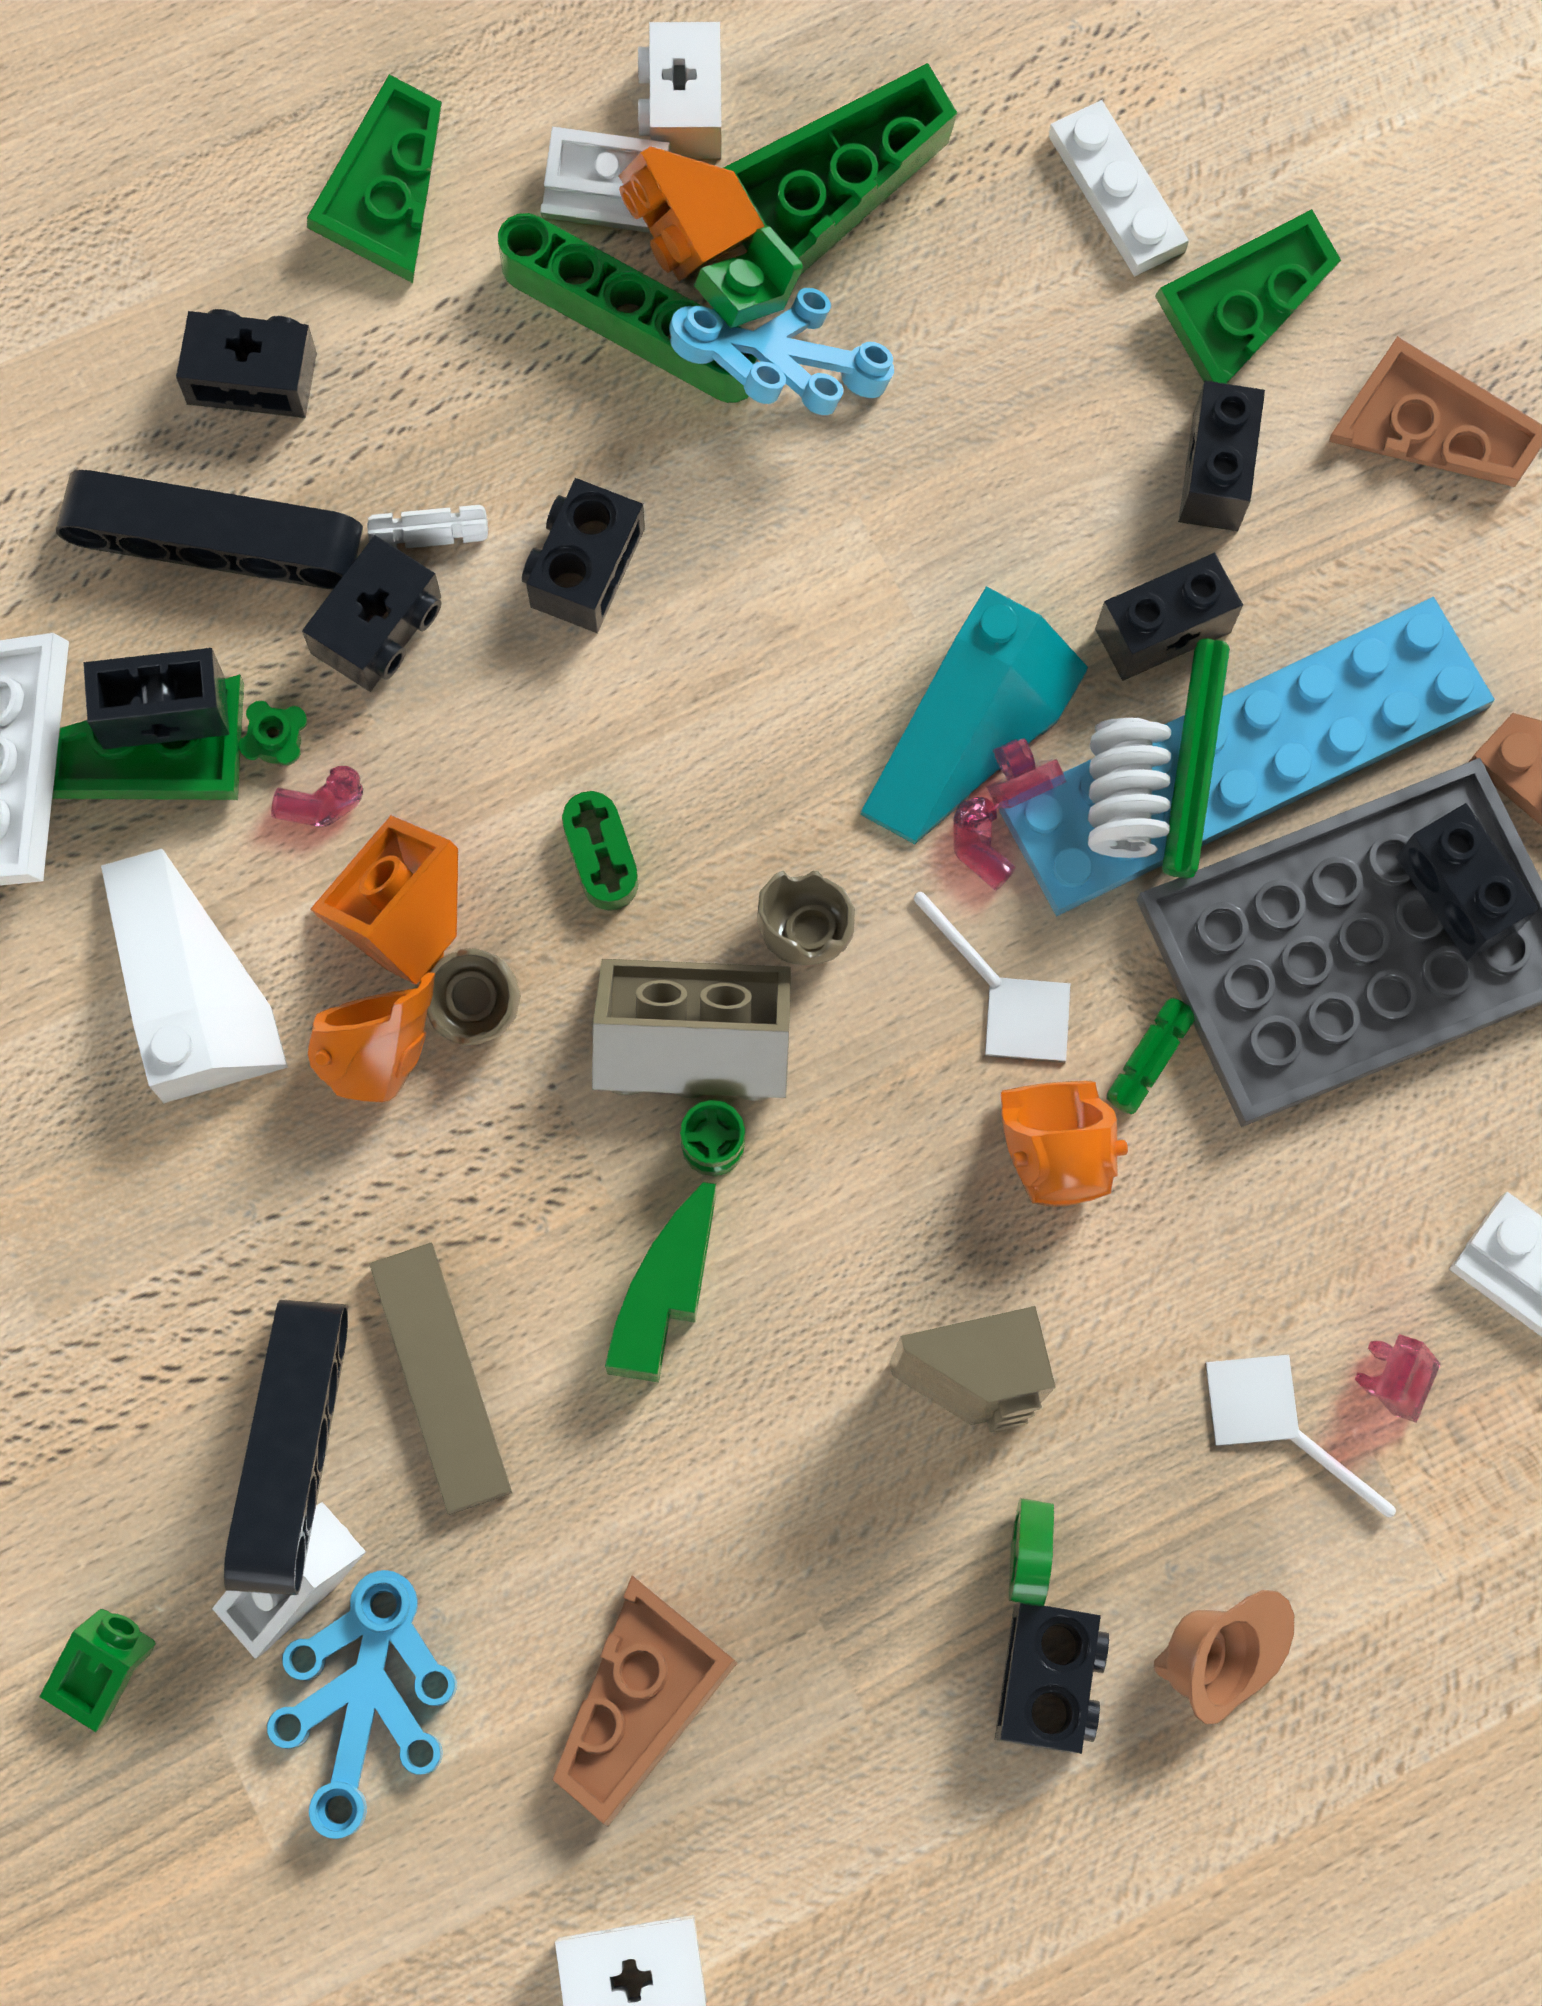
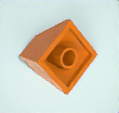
M390 815L310 910L384 969L416 985L420 978L426 973H430L437 962L443 958L444 951L457 937L458 848L449 839Z

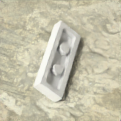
M1102 100L1051 123L1048 137L1134 277L1186 252L1189 239Z

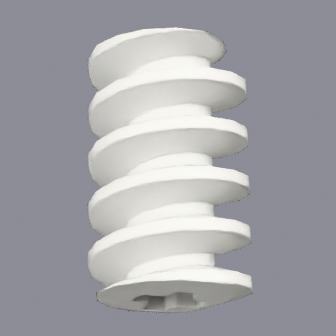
M1118 718L1101 721L1095 725L1096 733L1092 735L1090 741V749L1095 757L1091 759L1089 772L1095 781L1090 785L1089 797L1095 805L1089 810L1088 821L1095 829L1089 833L1088 846L1096 853L1111 857L1138 858L1150 856L1158 850L1155 845L1151 844V839L1163 837L1169 833V825L1166 822L1151 819V815L1166 812L1170 808V801L1167 798L1152 795V791L1169 786L1170 776L1163 772L1154 771L1152 767L1168 763L1171 759V753L1167 749L1153 746V743L1169 739L1171 729L1167 725L1140 718Z

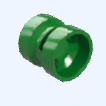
M709 1100L700 1102L688 1110L682 1120L680 1130L684 1159L692 1169L702 1175L718 1176L726 1174L735 1168L743 1157L745 1147V1127L743 1119L736 1109L725 1102Z

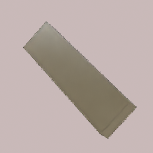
M432 1242L369 1263L447 1513L451 1515L512 1494V1489Z

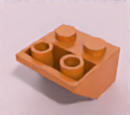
M650 146L640 152L619 175L623 183L619 187V191L625 206L635 219L643 218L654 239L650 240V246L657 262L667 273L673 270L679 282L736 249L751 238L757 229L765 227L734 171Z

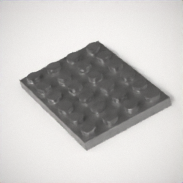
M1481 758L1199 869L1193 878H1177L1141 892L1136 900L1183 1002L1189 1005L1193 1011L1195 1029L1241 1127L1542 1005V880ZM1465 803L1468 804L1539 907V910L1519 931L1469 961H1466L1396 858L1414 833Z

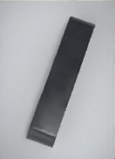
M75 470L70 473L56 526V534L61 539L87 549L331 590L335 588L356 560L363 526L359 521L335 511L92 470Z
M279 1300L277 1303L227 1541L224 1562V1585L228 1591L284 1595L299 1594L347 1342L348 1308L346 1304Z

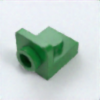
M765 226L756 230L745 254L701 268L694 287L728 326L733 328L784 310L803 270V264L770 226Z
M100 1609L72 1632L39 1697L89 1729L97 1732L108 1722L135 1668L150 1656L156 1642L142 1633L138 1625L128 1617Z

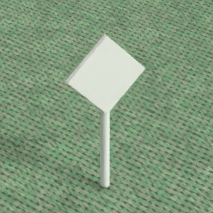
M923 892L916 893L914 896L916 904L990 985L985 1056L1066 1063L1071 983L1000 978Z
M1289 1355L1206 1362L1216 1446L1290 1439L1384 1516L1393 1517L1395 1515L1396 1509L1392 1504L1299 1430Z

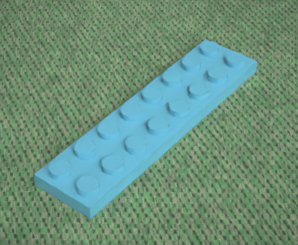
M1434 596L1223 696L1202 846L1464 721L1492 705L1495 700ZM1185 715L1164 724L1171 729L1169 739L1153 743V746L1167 749L1171 753V759L1168 763L1152 767V770L1163 772L1170 776L1168 787L1152 791V795L1167 798L1170 801V808L1166 812L1151 815V819L1166 822L1168 825ZM1091 759L1002 801L999 806L1002 818L1056 917L1163 865L1167 835L1151 839V844L1155 845L1158 850L1155 854L1147 857H1111L1101 855L1090 849L1088 846V836L1095 829L1088 821L1089 810L1095 805L1089 797L1090 785L1095 781L1089 772Z

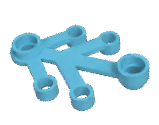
M814 288L801 289L791 309L754 331L738 327L730 328L714 308L710 309L704 306H686L678 309L674 313L669 325L671 346L680 357L697 364H706L715 360L744 386L745 392L750 398L763 404H771L777 401L784 385L787 384L802 398L803 404L813 413L830 415L835 411L843 395V387L840 382L824 373L810 375L799 364L841 372L842 381L848 389L865 398L881 396L894 374L893 356L886 347L879 343L865 342L861 346L849 351L791 339L807 328H820L831 309L829 298ZM741 352L754 355L760 362L752 364Z
M376 1571L362 1578L352 1592L350 1611L311 1638L297 1639L291 1642L286 1647L282 1657L283 1667L289 1676L297 1680H311L321 1674L327 1657L363 1636L356 1665L296 1706L282 1707L276 1710L270 1716L267 1723V1734L271 1742L280 1748L292 1749L301 1746L308 1739L311 1728L348 1704L331 1783L319 1788L313 1795L309 1805V1818L312 1826L318 1833L327 1838L339 1839L350 1836L358 1831L365 1821L367 1803L363 1793L358 1788L375 1709L401 1748L400 1760L407 1771L417 1775L428 1774L439 1766L443 1756V1749L439 1740L435 1736L423 1732L384 1670L391 1641L416 1676L414 1683L415 1692L423 1703L430 1706L444 1705L454 1697L457 1690V1680L454 1673L449 1668L437 1663L412 1624L418 1609V1598L413 1585L404 1576L393 1571ZM383 1592L392 1593L397 1601L395 1612L387 1618H379L373 1611L374 1599ZM308 1646L315 1652L316 1662L310 1671L300 1673L293 1666V1655L299 1648ZM433 1672L442 1673L448 1681L446 1693L437 1699L430 1698L424 1691V1681ZM287 1714L295 1715L301 1724L299 1735L291 1741L283 1740L277 1731L280 1719ZM418 1740L427 1741L433 1748L432 1761L424 1767L415 1766L409 1758V1750ZM337 1796L346 1797L352 1805V1814L344 1823L334 1822L328 1813V1806L331 1800Z

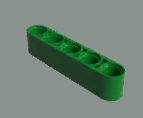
M520 213L509 217L501 225L498 232V246L502 272L506 281L514 288L717 400L726 403H736L749 397L745 392L744 386L724 368L720 367L715 360L706 364L692 363L680 357L672 348L668 336L670 335L669 325L674 313L682 307L702 305L539 216L530 213ZM532 248L538 250L530 256L516 255L522 249ZM574 276H583L589 279L587 282L575 285L566 282ZM624 304H634L640 307L639 310L632 313H624L617 310L619 306ZM741 352L752 364L758 362L754 355Z

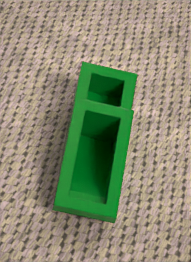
M703 1182L676 1210L650 1246L630 1283L614 1326L605 1364L608 1375L659 1383L670 1319L696 1322L716 1201V1184Z

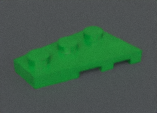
M389 74L307 216V228L413 283L442 102Z
M1311 209L1160 287L1155 297L1203 382L1212 381L1227 384L1335 269L1341 259Z
M241 675L225 679L230 735L103 749L87 720L60 728L52 799L238 800L241 754L239 741L242 735L244 682Z

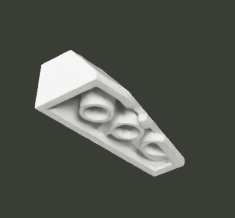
M158 849L101 865L136 1038L149 1087L161 1101L167 1103L288 1068L271 1006L164 850Z

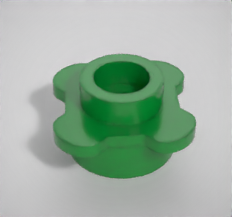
M256 701L249 705L246 710V717L249 720L247 734L239 741V749L242 755L248 760L260 758L265 762L272 764L280 763L284 766L295 763L301 755L300 731L307 725L305 712L297 706H290L286 710L272 708L265 701ZM272 728L279 730V734L275 738H270L267 735L268 731Z

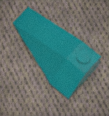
M986 586L954 639L862 808L861 815L915 845L963 804L976 788L997 770L1001 771L1016 758L1018 752L1038 735H1043L1059 721L1086 675L1088 666L1041 615Z

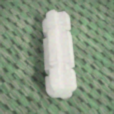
M481 505L459 506L458 513H451L450 507L401 512V518L393 519L392 513L375 514L368 517L367 523L369 541L376 535L397 548V543H405L406 548L454 544V538L463 537V543L480 542L488 537L487 514L484 506Z

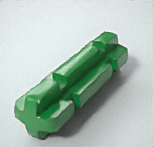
M1176 998L1167 999L1154 1020L1157 1025H1150L1123 1068L1125 1074L1120 1073L1107 1093L1106 1099L1125 1113L1131 1115L1136 1113L1149 1093L1146 1087L1152 1088L1181 1043L1178 1038L1183 1039L1195 1021L1191 1007Z

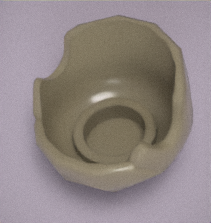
M785 871L776 873L760 890L757 911L758 927L768 949L781 960L798 965L821 964L839 956L841 952L845 951L852 940L855 908L844 888L827 878H823L818 871H811L807 875L790 877Z
M476 948L460 949L458 952H452L441 958L430 971V973H435L433 997L428 1007L427 1016L434 1030L443 1037L462 1045H480L501 1037L516 1019L521 997L517 978L508 964L498 956Z

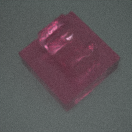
M1022 738L1018 741L1015 739L993 749L997 763L1006 777L986 787L995 808L999 809L1012 808L1067 781L1057 759L1041 760L1035 763L1026 739Z
M1401 1334L1398 1335L1394 1347L1383 1341H1371L1367 1349L1375 1358L1387 1361L1383 1373L1376 1377L1357 1372L1356 1382L1368 1394L1376 1396L1392 1415L1417 1423L1441 1363L1424 1342Z

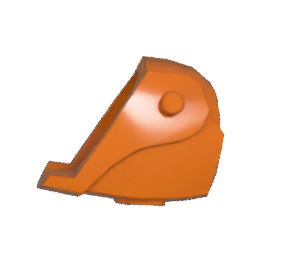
M426 973L421 977L418 988L360 998L316 1014L308 1045L310 1066L319 1078L332 1088L337 1096L367 1102H386L393 1099L399 1093L410 1072L416 1066L426 1037L424 1028L428 1007L433 997L435 973Z
M1052 1082L1002 1090V1125L1006 1145L1013 1166L1016 1168L1032 1204L1048 1207L1071 1206L1111 1194L1113 1178L1118 1177L1117 1156L1127 1155L1128 1145L1125 1140H1117L1115 1111L1106 1102L1099 1099L1096 1082Z

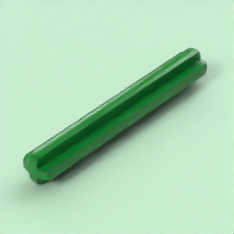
M1201 639L1197 642V646L1194 649L1169 818V833L1166 838L1162 865L1163 872L1172 877L1193 878L1199 868L1230 652L1229 645L1220 640Z

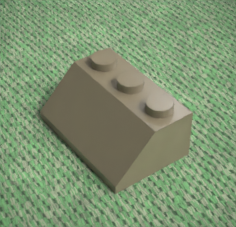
M602 959L593 1018L592 1090H607L619 1095H634L640 1092L675 1093L685 1098H697L703 1095L739 1096L751 1101L764 1100L769 1097L786 1098L791 967Z
M1036 1306L900 1336L889 1363L892 1376L970 1425L987 1422L990 1432L1003 1431L1028 1424V1418L1035 1416L1034 1411L1042 1408L1041 1403L1056 1388Z

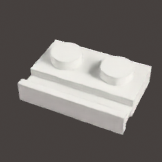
M552 126L544 181L545 190L540 210L542 217L651 233L643 218L635 219L625 206L619 191V187L623 185L619 175L643 150L652 146L670 152V143Z
M1506 1192L1497 1200L1449 1270L1542 1337V1216L1509 1192Z

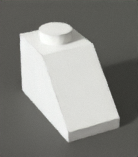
M321 1502L316 1506L303 1580L298 1595L227 1590L212 1609L256 1659L332 1592L366 1551L353 1538L348 1529Z

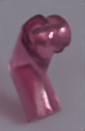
M337 766L330 770L326 783L313 794L277 788L272 801V818L316 827H328L360 803L363 796L360 775L349 766Z
M974 797L960 804L953 817L954 852L961 862L997 891L1011 877L1016 867L991 846L992 821L997 819L995 805L987 798Z

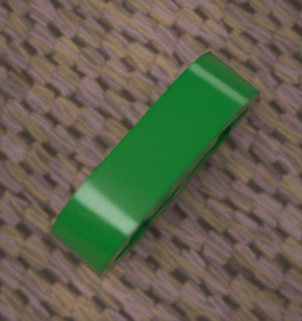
M595 791L581 792L573 796L564 807L562 821L565 837L583 891L589 902L600 909L608 911L618 910L630 904L636 896L639 887L637 866L618 810L613 801L603 793ZM592 810L596 818L607 817V819L600 822L603 842L593 845L589 832L585 827H574L582 823V812ZM608 857L615 874L626 873L627 876L619 879L620 890L609 893L605 884L594 886L593 883L601 879L598 859Z
M1024 1498L1019 1499L1011 1542L1009 1601L1042 1607L1045 1605L1053 1560V1503Z

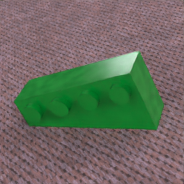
M926 63L723 168L734 171L764 226H770L802 262V274L949 143L958 113L930 65ZM754 235L743 243L746 250H748Z

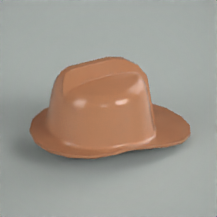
M1261 1590L1246 1597L1228 1611H1192L1181 1619L1174 1629L1169 1645L1154 1660V1670L1160 1677L1169 1681L1170 1685L1179 1694L1190 1700L1196 1718L1204 1724H1218L1235 1707L1264 1687L1280 1670L1289 1654L1294 1637L1295 1615L1291 1604L1278 1591Z

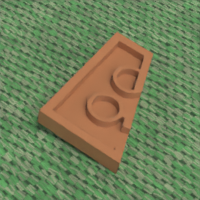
M1397 336L1332 432L1329 442L1516 487L1542 448V424Z
M634 1576L630 1578L623 1596L625 1599L612 1634L609 1633L600 1656L602 1661L587 1699L583 1700L552 1779L606 1826L610 1825L737 1665V1662Z

